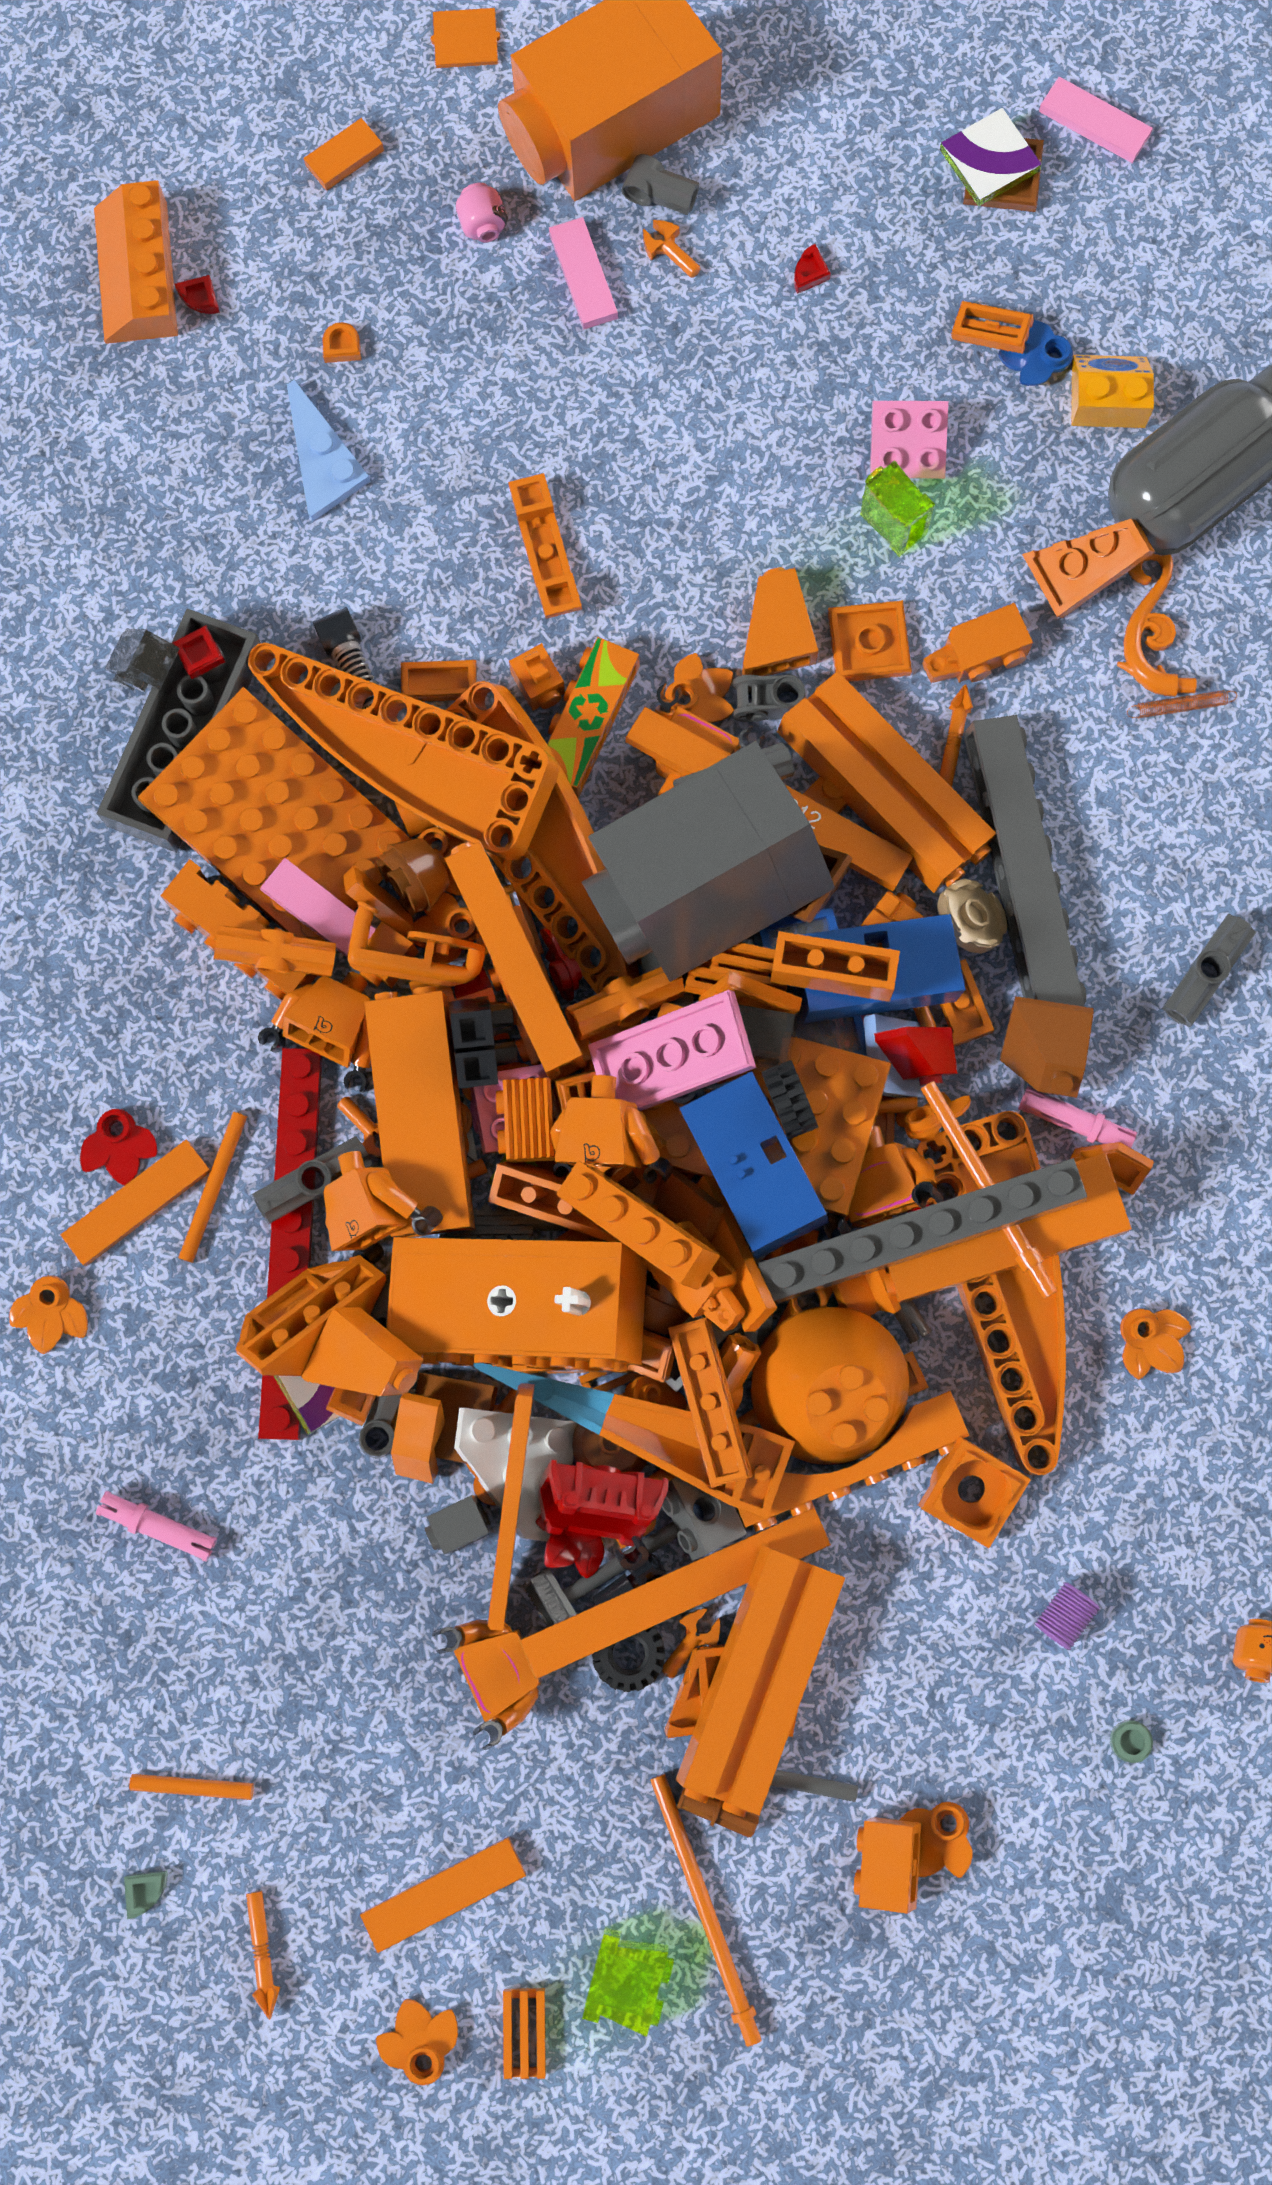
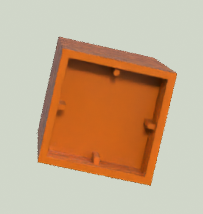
M603 0L511 54L514 93L498 102L499 117L505 134L528 174L541 185L558 177L572 199L577 201L629 170L637 155L653 156L720 116L722 50L686 0Z

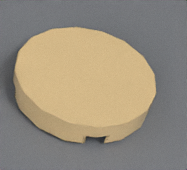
M961 879L946 887L940 894L937 906L938 914H951L956 944L969 952L979 954L991 951L1003 941L1002 936L1007 931L1005 911L998 898L992 892L987 894L981 889L982 884L974 880Z

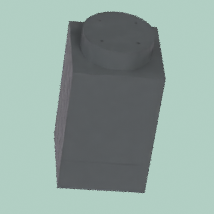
M757 741L752 742L589 835L588 838L605 869L582 881L585 890L627 964L630 965L653 952L670 982L835 889L809 821Z

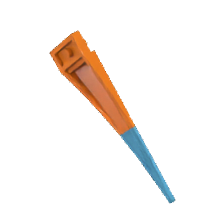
M473 1363L476 1369L515 1390L518 1389V1385L521 1383L535 1384L533 1397L535 1401L722 1502L765 1519L768 1518L795 1441L755 1426L738 1423L753 1476L711 1488L690 1411L489 1364Z

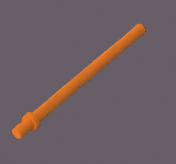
M665 1773L651 1778L650 1781L734 2012L731 2013V2018L734 2024L738 2023L746 2046L755 2045L762 2041L754 2020V2016L757 2015L754 2005H749L679 1810L676 1808L677 1805Z

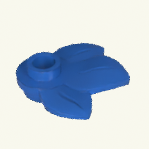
M1034 320L1032 328L1029 329L1028 340L1025 341L1023 354L1000 350L998 357L1007 368L1021 371L1019 377L1020 384L1038 386L1047 382L1053 373L1062 372L1070 366L1073 350L1068 340L1062 336L1054 335L1048 324ZM1055 353L1060 358H1052L1048 354Z

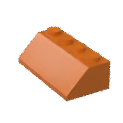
M158 180L121 184L94 207L104 342L109 344L178 336L166 199Z

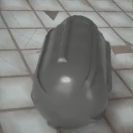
M1269 365L1249 382L1242 379L1224 380L1208 388L1123 456L1111 474L1108 489V500L1115 524L1128 519H1135L1155 550L1153 554L1164 556L1179 553L1192 545L1272 480V365Z

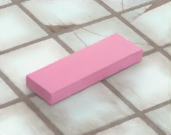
M1058 77L1039 109L1040 113L1131 163L1134 162L1153 130L1147 124L1061 77Z
M581 217L549 227V235L583 330L618 319L615 303L584 218Z
M284 858L261 886L260 890L326 942L336 943V949L348 958L352 926L356 913ZM372 925L370 926L369 938L376 930Z

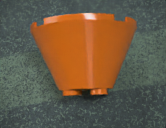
M827 1306L810 1308L789 1317L779 1324L760 1347L762 1353L754 1365L750 1389L753 1409L762 1429L795 1441L791 1456L802 1461L820 1465L851 1462L877 1449L889 1438L899 1424L909 1395L907 1363L895 1338L883 1325L869 1315L851 1308Z

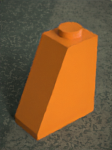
M777 567L766 571L762 576H758L743 660L742 676H770L816 664L819 651L796 569L785 570L782 567Z
M333 1308L301 1378L307 1382L376 1396L408 1394L409 1390L414 1386L417 1380V1373L424 1359L362 1308Z

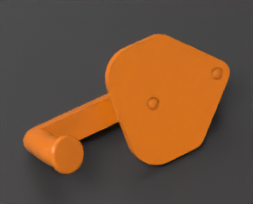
M363 901L357 902L358 909L353 921L348 950V963L354 970L446 987L465 984L474 980L480 974L484 964L486 945L458 938L409 931L407 935L408 940L426 944L424 959L368 950L367 944L371 922L374 914H378L379 911ZM449 948L468 950L465 967L432 961L433 953L448 955Z

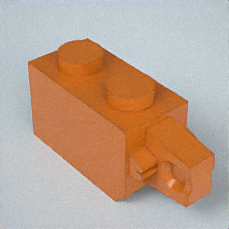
M1014 602L952 627L946 645L925 657L922 664L931 683L957 677L959 683L970 679L971 682H977L988 677L992 673V669L1005 665L1008 669L1023 663L1027 659L1026 656L1029 654L1033 641Z
M690 1221L676 1223L720 1255L700 1288L696 1290L681 1285L643 1258L641 1261L652 1272L653 1278L658 1283L664 1285L676 1298L682 1310L689 1313L693 1318L705 1315L724 1332L734 1329L746 1313L732 1292L737 1284V1271Z

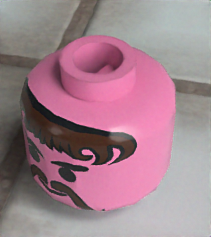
M480 182L468 185L462 190L460 197L456 201V212L464 234L473 240H479L483 243L491 242L498 238L500 232L506 227L508 220L499 191Z

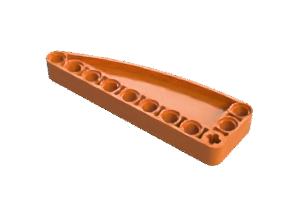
M260 643L252 648L248 656V666L260 683L312 738L352 772L417 816L465 842L476 844L481 841L485 851L506 860H516L525 854L559 774L558 763L544 749L276 645ZM275 658L274 666L267 671L268 663ZM308 670L307 678L302 683H299L301 674ZM341 683L338 693L331 696L332 688L336 684ZM374 695L371 706L364 709L365 700L369 696ZM407 708V714L404 719L396 722L399 711ZM440 720L439 730L435 734L430 735L431 725ZM474 733L473 743L469 747L463 748L465 737ZM505 746H509L506 758L497 761L498 751ZM534 764H535V765H541V764H542V766H541L540 769L533 768V770H532V767H533ZM528 795V802L525 808L516 811L515 805L517 800L521 796ZM512 831V841L506 847L501 848V837L506 832Z
M486 681L476 682L446 709L448 712L535 744L556 760L529 716L505 686ZM492 691L494 703L491 708L487 709L485 698ZM440 720L431 725L430 735L435 734L439 730ZM474 733L465 737L463 748L469 747L473 743ZM505 746L498 751L497 761L506 758L509 746ZM558 763L559 774L525 854L516 860H506L489 852L487 853L543 926L553 933L560 948L569 959L574 958L577 961L582 976L595 993L599 994L607 984L617 977L629 975L634 979L640 976L637 961L630 965L627 964L582 884L583 880L605 869L588 838L589 835L594 833L590 822ZM534 764L533 767H532V770H533V768L540 769L541 766H542V764H541V765H535V764ZM528 795L521 796L517 800L515 805L516 811L525 808L528 802ZM512 831L507 832L508 842L505 847L512 841ZM526 858L531 863V872L527 877L523 875L521 869L522 863ZM548 888L553 890L555 896L554 903L550 907L546 905L544 895ZM572 917L578 923L577 933L573 937L567 930L568 921ZM594 947L598 948L601 953V961L597 967L590 960V954Z
M1004 1111L960 1125L965 1134H970L977 1138L979 1150L976 1153L994 1184L1040 1169L1027 1123L1017 1112ZM1010 1123L1016 1130V1138L1014 1140H1005L1000 1137L997 1131L998 1124ZM945 1130L939 1132L935 1137L921 1141L915 1150L922 1156L927 1152L929 1146H931L934 1152L940 1151L942 1154L937 1160V1164H934L932 1158L926 1159L934 1167L936 1184H950L955 1190V1197L979 1190ZM932 1198L933 1203L929 1205L937 1204V1202ZM1059 1255L1046 1258L1041 1263L1057 1289L1056 1293L1045 1299L1042 1298L1028 1272L1023 1273L1020 1267L956 1286L1017 1464L1022 1471L1032 1476L1045 1475L1053 1471L1058 1462L1061 1442L1066 1379V1331ZM977 1295H988L992 1299L994 1309L990 1315L981 1314L975 1308L974 1301ZM991 1332H999L1006 1338L1007 1346L1003 1353H996L988 1346L987 1340ZM1008 1369L1016 1372L1020 1378V1385L1013 1392L1006 1390L1001 1384V1375ZM1021 1407L1028 1409L1033 1415V1424L1028 1430L1020 1429L1014 1421L1015 1412ZM1033 1446L1041 1447L1046 1453V1463L1040 1469L1034 1468L1028 1461V1451Z

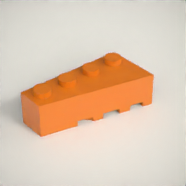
M190 859L160 895L177 915L173 921L191 935L197 930L207 937L203 943L212 951H215L218 925L259 932L260 929L282 931L278 927L273 929L268 926L270 922L250 905L245 904L241 906L239 904L240 900L218 880L211 884L200 870L201 867ZM234 963V966L252 979L257 974L267 982L264 988L280 1001L289 992L311 984L317 977V975H308L290 971L289 974L268 972L255 969L254 965Z

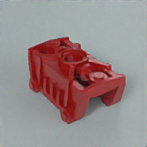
M551 1460L542 1474L538 1489V1498L546 1531L556 1535H561L564 1531L613 1538L618 1539L621 1545L633 1547L635 1544L631 1538L633 1536L642 1538L647 1527L658 1516L668 1492L669 1479L656 1480L644 1478V1473L621 1472L619 1469L611 1466L598 1465L591 1467L582 1462H576V1466L557 1463V1460Z

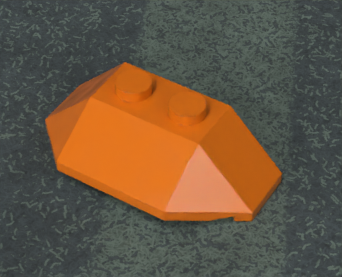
M360 1255L350 1257L349 1261L331 1262L306 1269L245 1315L240 1339L236 1346L237 1354L262 1375L302 1376L332 1309L360 1307L370 1315L385 1285L386 1275Z

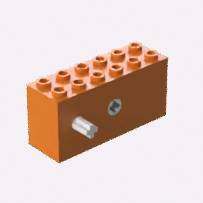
M393 1237L386 1329L424 1359L422 1364L439 1365V1362L458 1366H474L473 1363H484L502 1368H513V1365H520L533 1369H551V1366L578 1371H589V1368H597L609 1372H627L628 1365H641L647 1267L641 1261L643 1257L622 1242Z

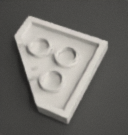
M459 1408L454 1448L463 1461H466L479 1478L478 1481L496 1506H500L502 1509L514 1414ZM531 1416L517 1534L520 1538L547 1541L550 1534L544 1532L535 1523L541 1514L538 1498L539 1481L551 1460H557V1463L572 1465L574 1455L572 1439L577 1426L576 1422Z

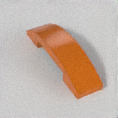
M541 473L508 482L520 532L545 618L548 619L582 610L574 576L570 570L555 517L554 506L545 474Z

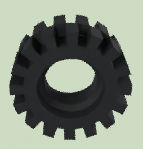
M792 1060L761 1072L788 1140L819 1128Z
M654 1626L630 1636L637 1639L645 1650L642 1664L635 1669L625 1670L615 1663L613 1659L615 1644L592 1654L593 1665L599 1674V1678L610 1685L609 1687L615 1690H622L623 1692L639 1691L656 1680L663 1669L665 1647L660 1633Z

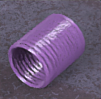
M1063 1582V1586H1060L1061 1589H1058L1056 1596H1053L1054 1599H1051L1049 1606H1046L1047 1609L1041 1612L1042 1615L1037 1618L1035 1625L1067 1650H1071V1647L1075 1645L1074 1642H1077L1079 1636L1082 1635L1081 1632L1087 1629L1086 1626H1089L1091 1619H1094L1093 1616L1098 1614L1097 1611L1100 1610V1607L1080 1590L1067 1582Z

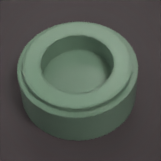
M1124 1720L1118 1723L1111 1731L1110 1746L1114 1754L1121 1760L1129 1763H1138L1145 1760L1151 1753L1153 1738L1148 1728L1142 1723L1134 1720Z

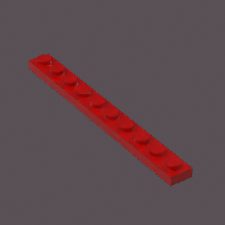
M282 1048L274 1181L296 1170L304 1162L317 1158L323 1056L310 1049ZM310 1170L302 1175L301 1180L306 1188L315 1190L316 1171ZM314 1200L271 1223L267 1298L303 1271L310 1268ZM262 1375L258 1439L300 1440L302 1416L280 1377Z

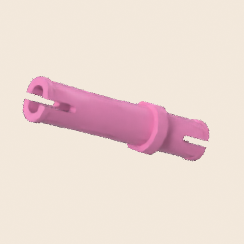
M1027 1086L1018 1107L1019 1110L1031 1113L1062 1128L1087 1137L1086 1141L1092 1144L1095 1141L1102 1144L1121 1142L1132 1148L1137 1135L1136 1131L1106 1120L1104 1114L1098 1112L1097 1115H1094L1057 1098L1038 1092Z
M106 1491L100 1502L104 1504L98 1505L96 1515L122 1524V1526L128 1528L127 1531L130 1533L145 1534L201 1558L205 1562L208 1561L212 1553L210 1549L215 1546L217 1538L214 1536L211 1537L149 1510V1505L140 1503L137 1505L111 1494L109 1491Z

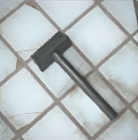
M671 1522L642 1541L648 1552L652 1554L678 1538V1530L674 1522ZM636 1546L629 1548L623 1553L627 1554L632 1552ZM615 1557L600 1566L591 1577H582L562 1590L550 1568L547 1567L522 1586L526 1589L528 1597H531V1602H534L533 1605L539 1611L538 1614L542 1616L541 1619H544V1624H547L546 1627H550L576 1615L571 1603L626 1569L620 1565Z

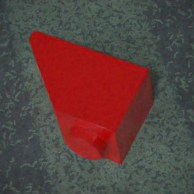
M902 1027L874 1033L875 1042L903 1080H919L920 1086H925L933 1081L938 1085L943 1083L942 1076L958 1074L951 1027Z

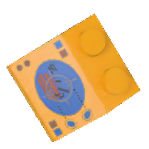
M1073 355L1071 426L1146 428L1154 409V373L1147 357Z

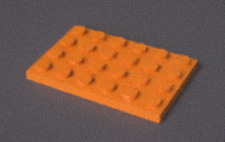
M244 687L138 796V800L280 928L285 932L295 934V937L325 941L260 890L261 886L284 858L351 910L355 911L358 908L357 901L346 894L343 875L354 865L379 885L383 877L376 860L387 850V845L412 840Z
M664 1002L661 1004L657 1018L684 1007ZM744 1023L756 1068L717 1083L723 1084L724 1082L733 1081L752 1071L784 1131L761 1072L792 1060L819 1128L788 1141L824 1210L847 1217L890 1072L891 1063ZM672 1100L640 1111L644 1113L667 1144L658 1151L660 1157L667 1159L671 1163L672 1168L702 1177L706 1175L714 1178L679 1109L681 1107H678ZM778 1142L763 1149L770 1164L785 1158Z

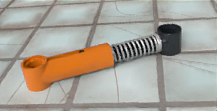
M347 607L312 622L327 656L333 657L339 670L375 684L377 683L373 681L374 676L370 675L371 670L368 669L369 665L365 663L366 659L362 657L363 652H360L361 647L359 644L362 640ZM374 695L369 696L365 700L364 709L371 706ZM395 801L396 808L410 838L429 828L435 827V825L417 816Z

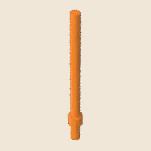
M935 1081L921 1088L922 1093L977 1187L982 1189L994 1185L992 1178ZM1019 1224L1002 1229L1018 1255L1015 1258L1023 1273L1028 1272L1042 1298L1045 1299L1056 1293L1057 1289L1041 1264L1044 1261L1036 1246L1031 1247Z

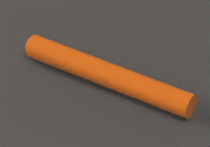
M132 1774L129 1790L252 1800L254 1783Z

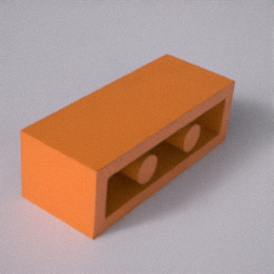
M779 931L770 982L890 1002L895 987L900 951Z

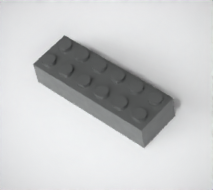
M188 608L172 642L207 626L225 663L191 680L171 643L96 813L107 827L177 853L182 839L138 800V796L242 687L246 690L248 689L254 676L248 666V656L252 648L261 643L256 633Z

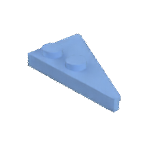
M293 380L287 384L307 511L310 519L315 521L371 481L366 471L296 381Z

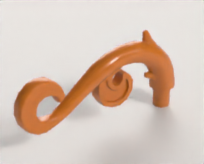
M1152 554L1128 571L1131 578L1137 583L1148 585L1152 579L1144 573L1142 564L1153 560L1157 561L1162 569L1157 583L1130 617L1123 641L1126 662H1117V666L1133 676L1145 689L1155 694L1176 697L1177 693H1195L1197 687L1196 678H1178L1177 674L1166 673L1161 665H1158L1157 669H1155L1148 663L1141 648V637L1145 630L1154 632V635L1147 636L1145 644L1154 651H1164L1170 647L1176 636L1175 625L1171 618L1165 614L1151 613L1171 580L1174 566L1173 558L1171 555L1161 556Z

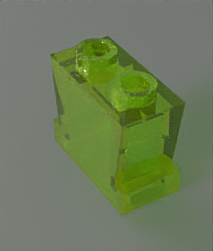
M894 460L886 468L882 466L876 468L866 478L860 515L890 544L889 547L900 557L927 535L935 503L925 493L922 494Z
M605 1927L582 2019L598 2023L600 2015L647 2037L650 2025L658 2027L664 2001L657 1999L660 1983H669L674 1959L667 1957L668 1945L620 1940V1931Z

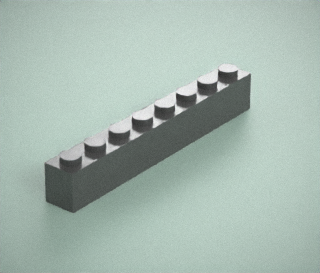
M1017 715L973 721L963 736L982 819L996 832L988 846L992 849L990 855L1002 907L1006 915L1007 929L1022 995L1024 998L1085 1007L1084 1004L1087 999L1084 984L1079 982L1076 971L1078 964L1077 951L1073 945H1070L1067 932L1069 929V917L1066 909L1061 907L1059 898L1061 889L1058 873L1053 871L1051 864L1052 844L1049 836L1045 835L1042 825L1044 817L1043 805L1040 799H1036L1033 786L1035 783V771L1033 765L1028 763L1025 752L1027 746L1026 732L1023 727L1019 726Z
M1072 1158L760 1262L759 1265L775 1304H779L1084 1203L1088 1197L1075 1160Z

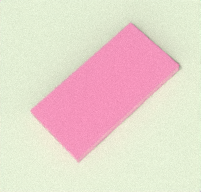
M731 990L719 993L588 1045L596 1075L617 1077L615 1099L633 1102L639 1111L756 1068L736 995Z

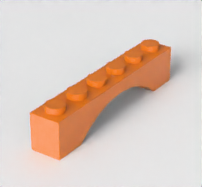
M951 1391L910 1407L900 1426L885 1444L869 1457L848 1468L831 1473L811 1475L784 1472L767 1519L737 1508L744 1527L753 1525L755 1532L777 1524L775 1515L790 1510L794 1517L815 1508L812 1500L827 1494L829 1501H833L852 1493L849 1485L864 1479L866 1485L869 1486L889 1478L887 1469L900 1464L904 1471L926 1462L924 1454L936 1449L939 1450L941 1456L950 1453L959 1436L962 1438L970 1436Z

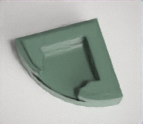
M167 1870L131 1874L124 1877L127 1919H133L144 1914L159 1901L158 1899L161 1898L160 1895L161 1893L163 1894L166 1887Z

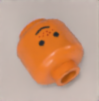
M1249 1619L1248 1624L1240 1626L1236 1632L1233 1663L1237 1668L1245 1671V1678L1250 1681L1270 1683V1677H1272V1621Z

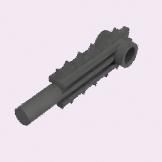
M485 1202L479 1211L473 1206L476 1229L441 1233L439 1238L460 1239L464 1237V1239H476L479 1237L480 1239H492L495 1237L496 1239L507 1240L508 1237H511L513 1240H530L531 1236H533V1231H568L570 1229L514 1210L509 1211L502 1206H498L493 1211Z

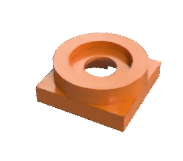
M959 1436L950 1453L944 1456L933 1470L930 1486L918 1506L961 1533L990 1548L1031 1479L1001 1461L992 1453L979 1448ZM972 1475L981 1478L985 1486L982 1497L975 1502L962 1500L958 1494V1486L961 1480Z

